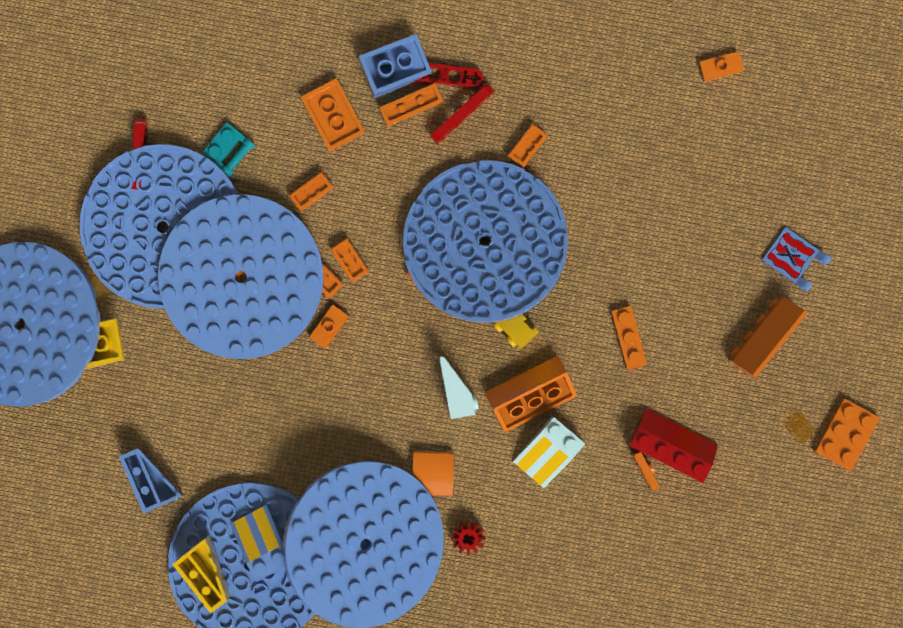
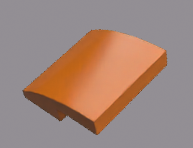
M414 451L413 477L427 489L430 495L453 496L454 452Z

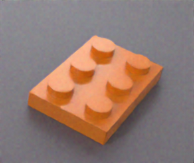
M337 78L301 96L329 152L365 134Z
M842 398L814 452L852 471L880 417Z

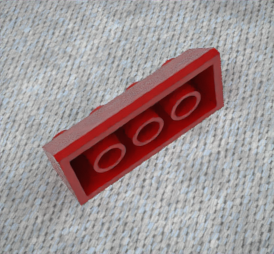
M645 408L627 443L629 446L701 483H704L713 466L718 448L717 444Z

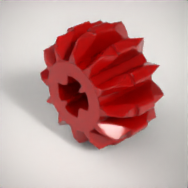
M467 520L466 527L460 522L459 527L461 530L458 528L453 529V532L457 535H452L451 540L456 541L453 544L454 548L461 546L459 548L460 554L466 549L467 556H470L471 549L477 554L478 549L476 546L484 547V544L480 541L486 540V536L480 535L484 532V529H477V522L471 527L470 520ZM465 534H468L469 536H474L472 537L471 542H469L468 540H463L465 539Z

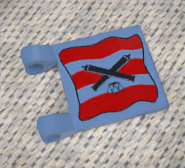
M785 227L762 261L795 283L803 291H808L812 284L803 279L801 275L814 258L821 264L826 265L830 262L831 257Z

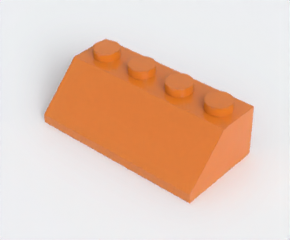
M784 297L774 298L770 302L767 313L765 315L761 314L755 321L757 325L752 331L748 330L742 338L744 340L742 344L735 346L729 354L731 357L728 361L747 376L755 378L808 314L807 311Z
M558 356L485 392L504 432L577 397L568 373Z

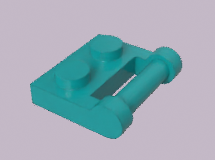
M226 122L201 154L210 159L226 175L231 177L234 173V168L246 153L256 145ZM241 141L243 143L242 147L225 166L222 162L238 142Z

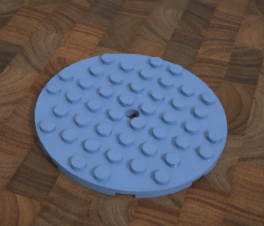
M157 144L125 152L99 172L93 180L87 195H85L80 214V237L88 259L87 261L100 281L116 295L140 306L165 309L159 291L158 269L163 247L171 231L186 214L199 205L222 196L238 195V192L228 176L215 163L190 149L174 145ZM134 181H137L136 186L138 190L131 189ZM161 221L167 222L169 226L165 233H161L158 230V224Z
M481 160L469 164L464 163L450 168L434 178L424 187L416 201L413 202L407 215L403 232L404 257L415 285L422 295L435 307L446 314L466 321L478 323L500 322L529 311L540 303L553 289L566 261L568 249L567 226L563 211L556 197L540 179L526 172L525 169L513 164L492 160ZM488 236L491 238V243L489 246H482L479 243L480 238Z
M252 195L222 196L209 200L191 210L177 223L167 238L161 253L158 269V285L162 303L167 315L178 331L187 340L204 351L232 359H251L265 356L280 350L296 339L305 330L317 311L324 282L323 264L318 246L304 223L280 204ZM243 271L246 273L247 279L244 283H239L236 280L237 272Z
M14 242L0 246L1 405L14 407L32 406L48 402L60 396L80 379L81 373L86 368L88 362H91L97 347L100 332V312L97 309L95 299L97 296L87 275L74 260L68 258L59 250L46 245L31 242ZM23 319L25 326L20 330L16 323Z
M376 461L344 464L317 478L308 486L307 491L294 505L285 529L283 542L285 569L294 591L314 613L329 622L344 627H375L404 615L427 593L437 575L442 559L444 545L443 526L438 508L430 493L408 472ZM364 539L370 540L367 550H362L360 547L361 541Z
M253 482L238 483L211 492L199 500L184 515L170 544L168 576L178 606L184 615L188 616L197 625V628H301L314 616L315 613L303 603L294 591L285 567L257 582L255 581L250 570L245 567V559L230 523L267 504L284 536L290 513L296 502L300 500L298 497L273 485ZM208 535L212 541L231 595L224 604L211 614L172 565Z

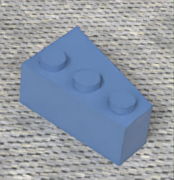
M141 448L119 456L143 514L183 496Z

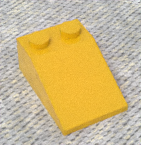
M117 319L99 322L100 332L97 347L91 362H88L84 370L125 360Z

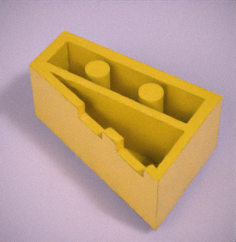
M523 314L508 320L492 323L499 333L503 330L508 335L506 340L513 348L517 345L522 349L539 333Z
M209 535L172 564L210 614L224 604L231 596Z

